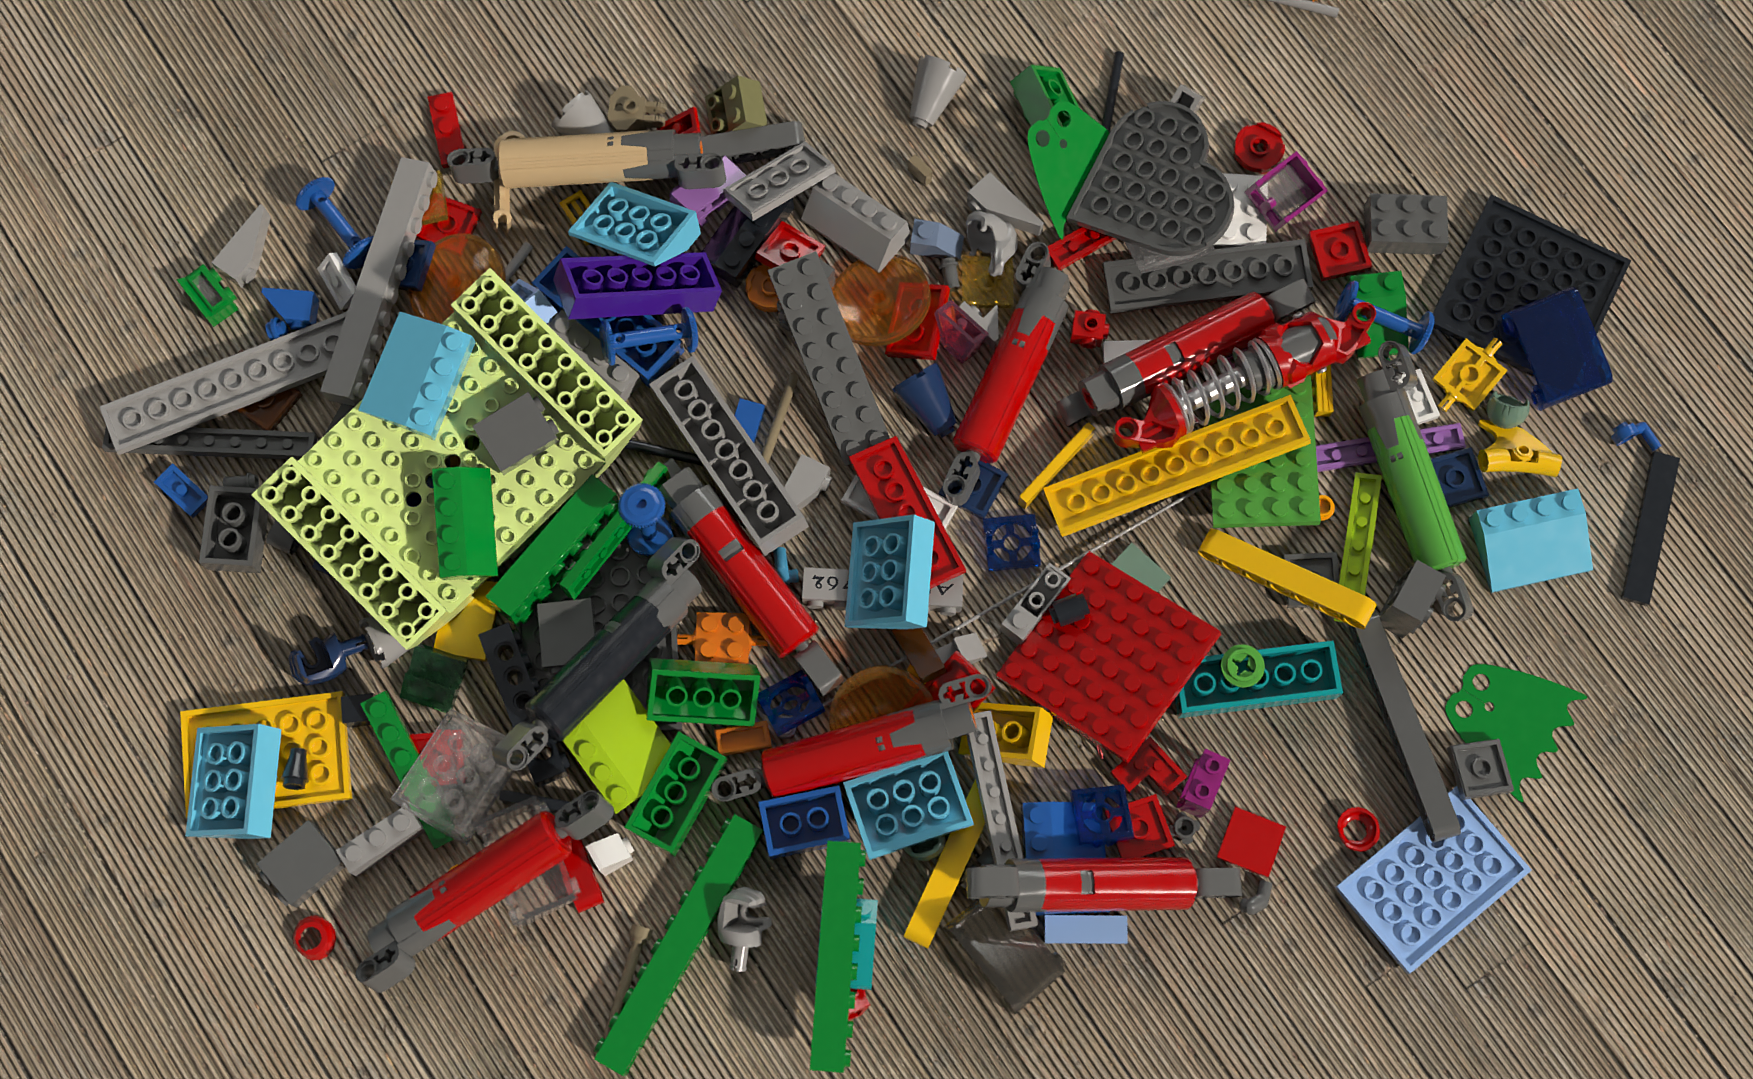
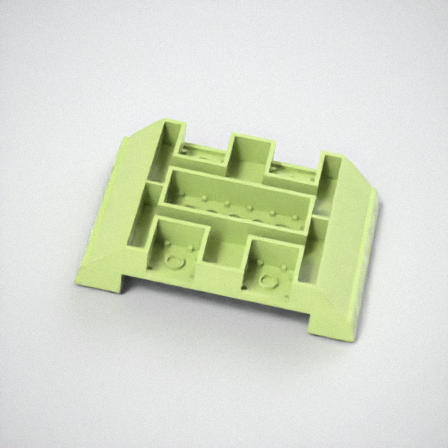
M491 268L451 304L454 313L442 323L472 335L476 343L435 441L358 411L361 400L298 461L293 457L289 458L252 494L406 650L418 646L422 641L456 617L474 599L472 594L489 578L445 581L440 578L434 489L429 488L426 484L428 476L432 474V469L447 468L446 460L451 455H457L460 458L459 467L491 469L497 565L499 569L509 558L514 560L537 538L550 523L549 519L576 493L591 474L598 478L611 465L633 435L639 430L643 421ZM529 392L532 398L537 396L544 406L545 410L541 413L546 421L552 419L560 431L556 434L559 442L503 475L472 426ZM475 436L480 440L478 449L473 451L466 449V440L469 437ZM411 493H419L422 500L417 507H410L407 504V497Z

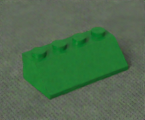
M1029 65L1010 81L1014 90V96L1020 102L1024 111V117L1031 126L1038 120H1045L1049 116L1050 109L1059 101H1067L1079 108L1060 68ZM1060 111L1057 115V122L1061 127H1067L1070 124V115L1066 111ZM1045 130L1038 131L1036 141L1040 146L1044 147L1049 143V134ZM1062 139L1060 141V147L1066 148L1067 142L1066 140Z
M475 467L432 469L440 578L445 581L498 576L491 469Z
M649 658L646 719L649 721L754 726L760 684V673L757 665Z
M678 731L624 828L675 857L712 791L713 782L720 777L728 763L727 758Z

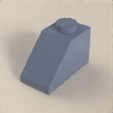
M914 219L910 254L941 259L955 258V261H960L964 236L940 222Z

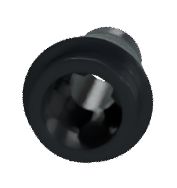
M290 749V755L281 777L284 788L303 790L305 789V784L309 782L306 749Z

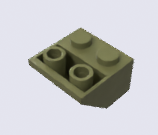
M737 75L705 96L711 135L768 125L760 81Z

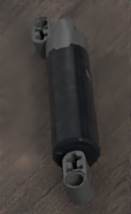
M672 537L649 559L647 571L652 578L525 704L526 715L532 723L520 722L495 746L493 750L495 763L518 771L523 769L545 747L548 738L554 741H563L680 623L688 613L687 606L702 592L699 581L687 570L700 554V547L695 540Z

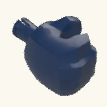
M334 632L323 640L313 637L308 642L315 653L316 663L314 665L308 664L307 659L300 650L291 651L288 657L291 676L305 686L322 683L337 677L347 669L346 657L369 650L367 643L356 646L357 643L366 640L364 634L342 642L337 639Z

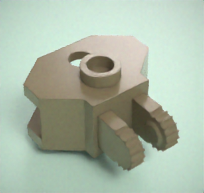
M621 85L610 96L608 121L614 132L645 131L647 128H661L665 126V119L661 116L648 114H663L666 112L667 105L662 102L646 101V98L640 97L632 86Z

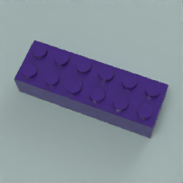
M706 252L681 253L657 266L649 265L628 256L560 258L553 279L568 320L677 314L682 312L683 307H688L693 313L713 312L722 292Z

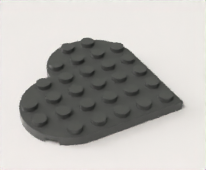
M1168 101L1147 103L1148 106L1136 111L1132 109L1115 124L1067 216V220L1072 224L1169 256L1192 255L1212 246L1227 231L1234 214L1233 193L1224 174L1213 165L1206 163L1209 154V140L1199 116L1191 109L1178 103Z

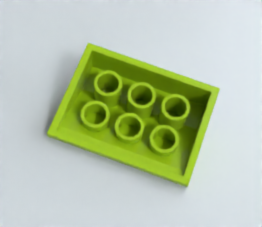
M624 679L563 740L603 797L612 804L615 814L643 795L671 745L655 721L646 719L645 707Z

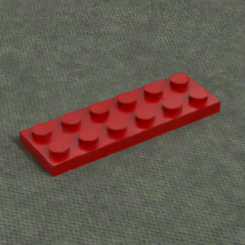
M897 436L849 456V461L879 519L917 515L935 522L930 589L966 573L963 562Z

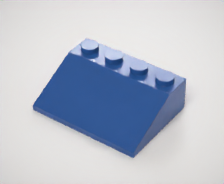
M1022 803L1021 822L1024 859L1106 858L1102 803ZM1110 911L1035 912L1036 916L1107 913Z

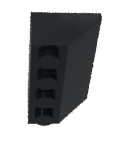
M793 198L754 221L734 205L701 251L706 252L715 275L738 288L757 262L755 259L756 252L781 221L785 222L794 210Z

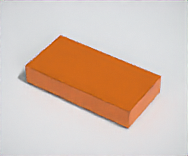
M767 720L755 722L754 726L737 725L714 730L717 751L723 756L772 748Z

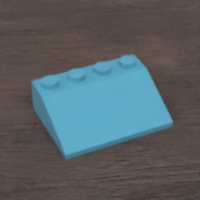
M610 182L569 229L568 234L649 265L657 266L687 251L701 232L696 211Z
M399 312L358 411L435 441L476 343L473 336L443 324Z
M1578 488L1477 510L1468 518L1490 593L1593 570L1587 517Z
M907 515L853 523L844 627L879 629L927 627L935 522L917 515Z
M262 724L197 728L186 837L271 838L282 729Z
M948 751L843 782L844 790L869 860L974 825Z

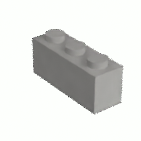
M406 804L337 849L336 852L349 873L357 877L425 833V830L414 809Z

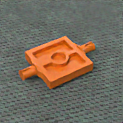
M697 612L694 633L677 634L678 645H693L695 661L749 664V654L752 646L768 647V643L762 635H752L750 620L745 613Z

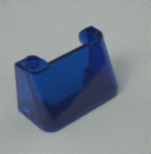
M1569 287L1501 315L1504 332L1512 337H1519L1537 382V385L1533 387V392H1531V398L1540 411L1612 383L1613 375L1583 300L1576 288Z

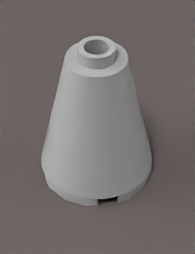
M930 55L920 56L909 115L910 119L913 120L912 124L914 126L926 129L927 126L932 127L966 79L967 75L961 68L957 67L955 71L950 67V62Z
M585 90L584 94L581 92L562 109L563 117L559 119L556 116L551 124L562 135L614 132L594 98L587 90Z
M373 616L358 621L360 628L365 626L367 631L364 634L365 642L368 644L369 651L376 662L381 660L379 665L381 669L389 666L408 651Z

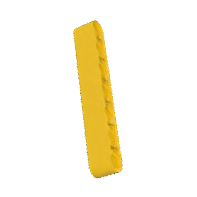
M1209 529L1197 551L1201 557L1358 629H1365L1377 606L1367 596L1217 529Z
M976 779L966 798L974 825L950 833L903 936L927 949L932 942L985 825Z

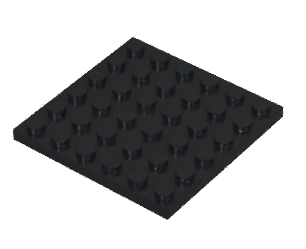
M1491 194L1433 311L1435 320L1433 328L1462 342L1468 339L1477 347L1484 349L1493 338H1497L1498 340L1492 348L1499 341L1502 342V346L1494 353L1493 356L1561 390L1569 392L1574 385L1631 260Z

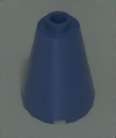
M937 363L914 374L892 389L894 394L934 436L939 434L943 438L955 431L953 425L957 424Z

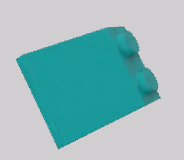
M857 898V906H862L861 923H855L854 933L855 935H860L859 952H853L852 963H858L857 981L851 980L850 988L871 990L878 900Z

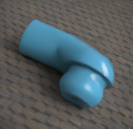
M778 547L773 550L774 566L787 585L799 582L798 570L788 569L786 549Z

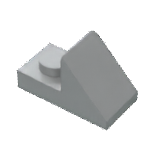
M964 301L957 308V318L994 351L999 339L998 305L983 318L982 313L974 305L969 306Z
M977 633L955 637L952 643L935 650L943 664L955 651L960 652L971 664L987 658Z

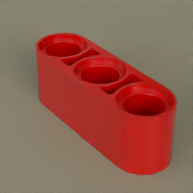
M569 836L572 843L571 856L560 862L559 865L578 913L603 904L605 901L582 839L575 840Z

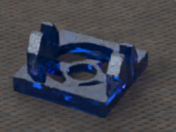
M1035 514L983 518L988 571L1041 566L1039 529L1036 525ZM1014 524L1025 528L1030 537L1020 538L1019 535L1015 534ZM1005 525L1006 535L1003 536L1002 540L992 541L995 531ZM1007 537H1015L1018 540L1019 546L1017 549L1008 550L1004 546V540ZM1031 546L1029 553L1023 559L1018 560L1017 552L1021 547ZM994 549H1003L1004 552L1009 554V561L999 558Z
M802 670L758 693V703L777 736L825 712V708L818 698L812 683ZM791 687H799L806 692L796 696L790 695L787 690ZM780 694L782 697L780 705L771 710L772 699ZM790 700L798 702L794 709H784L786 702ZM809 700L806 708L800 713L802 703ZM784 713L786 715H792L793 717L780 718L778 716Z
M1124 785L1070 791L1079 845L1093 844L1094 847L1099 848L1106 844L1108 847L1117 843V841L1134 838ZM1095 799L1096 805L1092 810L1082 811L1085 802H1091ZM1104 799H1112L1119 807L1112 808L1109 804L1105 803ZM1097 807L1107 808L1110 812L1109 819H1098L1095 809ZM1122 816L1119 827L1111 833L1109 822L1113 817ZM1093 819L1096 823L1100 824L1102 834L1090 830L1083 820Z

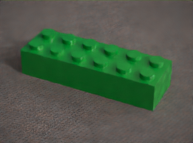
M591 474L485 596L494 609L517 627L522 623H528L534 615L533 610L537 607V604H543L549 599L552 594L551 589L557 582L560 584L563 575L574 562L577 563L582 551L587 549L595 540L599 530L604 529L610 522L613 513L619 506L617 493Z

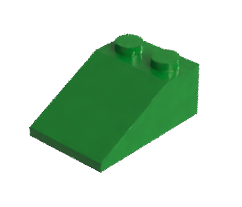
M1402 271L1350 276L1346 285L1352 281L1359 283L1356 298L1407 318L1406 292ZM1357 315L1359 320L1368 321V319ZM1373 322L1367 332L1371 342L1357 349L1356 356L1357 359L1378 357L1379 347L1386 341L1400 343L1409 352L1408 336ZM1396 347L1389 352V355L1398 354Z

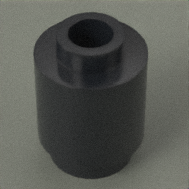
M1074 593L1051 602L1053 608L1048 609L1053 623H1059L1061 627L1085 618V615L1090 614L1083 593L1079 595Z

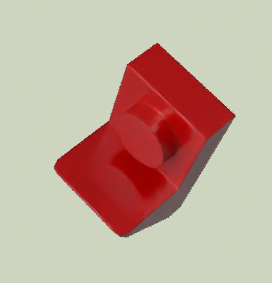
M691 107L666 120L665 126L661 128L656 127V130L674 129L677 134L700 133L697 108Z

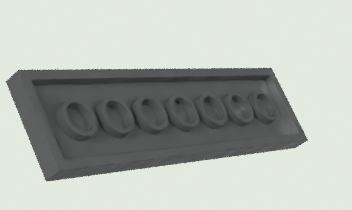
M1305 239L1205 250L1187 256L1161 255L1103 262L1102 265L1110 314L1238 299L1250 292H1256L1260 296H1267L1300 279L1305 280L1310 290L1314 287Z
M817 251L769 269L767 273L844 466L851 464L849 456L890 439V436Z

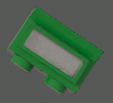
M203 264L186 277L176 279L213 327L239 310L233 302L237 297L228 286L224 289L221 287L219 282L223 279L213 267L208 270Z

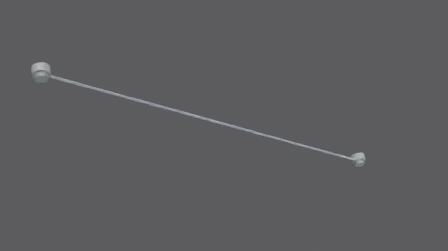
M1211 481L1195 488L1058 567L1060 571L1082 559L1089 551H1096L1211 484ZM1034 582L930 641L931 645L1025 592ZM902 657L795 720L788 716L780 717L775 723L776 734L782 739L792 738L796 733V723L907 660V657Z

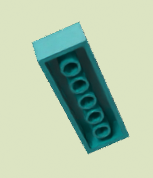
M1334 640L1257 650L1264 660V674L1254 686L1245 688L1232 686L1227 679L1223 678L1220 666L1224 654L1205 656L1175 698L1178 718L1337 699L1343 694ZM1247 657L1241 663L1234 662L1238 666V676L1244 670L1249 672V669L1246 667Z

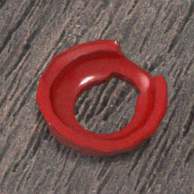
M1361 807L1348 808L1341 813L1337 822V828L1344 845L1351 850L1359 852L1371 849L1380 838V827L1374 814ZM1359 820L1366 826V836L1360 841H1349L1344 835L1343 828L1347 826L1348 822Z
M318 915L308 916L300 920L296 925L293 934V944L297 951L308 960H321L329 956L335 947L336 931L333 925L325 918ZM314 927L321 934V942L316 948L305 951L299 944V940L305 929Z

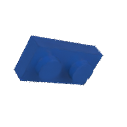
M173 463L154 481L159 488L192 518L207 505L208 496Z

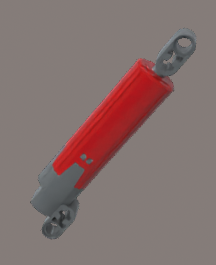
M1042 242L1030 244L1020 261L1015 276L1022 295L953 438V445L961 453L955 457L943 482V491L947 500L952 505H963L969 499L980 476L979 460L984 463H995L998 461L1068 311L1069 306L1064 300L1070 289L1069 277L1064 272L1051 268L1048 247ZM1036 256H1044L1041 260H1034ZM954 487H962L958 494L950 493Z
M975 674L943 684L940 688L938 700L763 750L761 754V770L750 768L720 777L712 784V794L719 801H729L756 793L767 785L771 796L776 799L805 793L954 750L953 738L978 731L976 718L970 702L986 697L991 692V681L983 674ZM976 678L982 679L986 684V689L982 694H976L971 688V684ZM965 681V690L970 698H965L966 693L957 695L955 702H953L952 698H946L945 693L949 692L950 686L953 690L964 688L961 682ZM750 776L757 778V782L753 785L748 784L740 787V781L749 779ZM723 781L729 782L732 786V792L729 796L724 795L720 790Z
M589 790L559 809L556 816L547 811H541L389 910L386 914V919L368 930V941L375 954L359 964L356 970V979L373 991L382 993L408 977L415 968L414 955L436 941L441 940L570 857L572 843L569 836L575 840H580L606 824L614 813L612 804L598 792Z

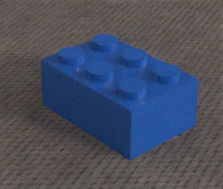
M839 786L759 802L770 860L827 848V841L850 842Z

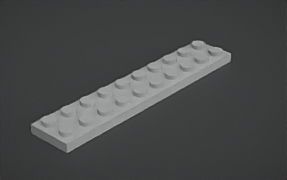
M347 312L99 406L118 455L124 454L325 376Z

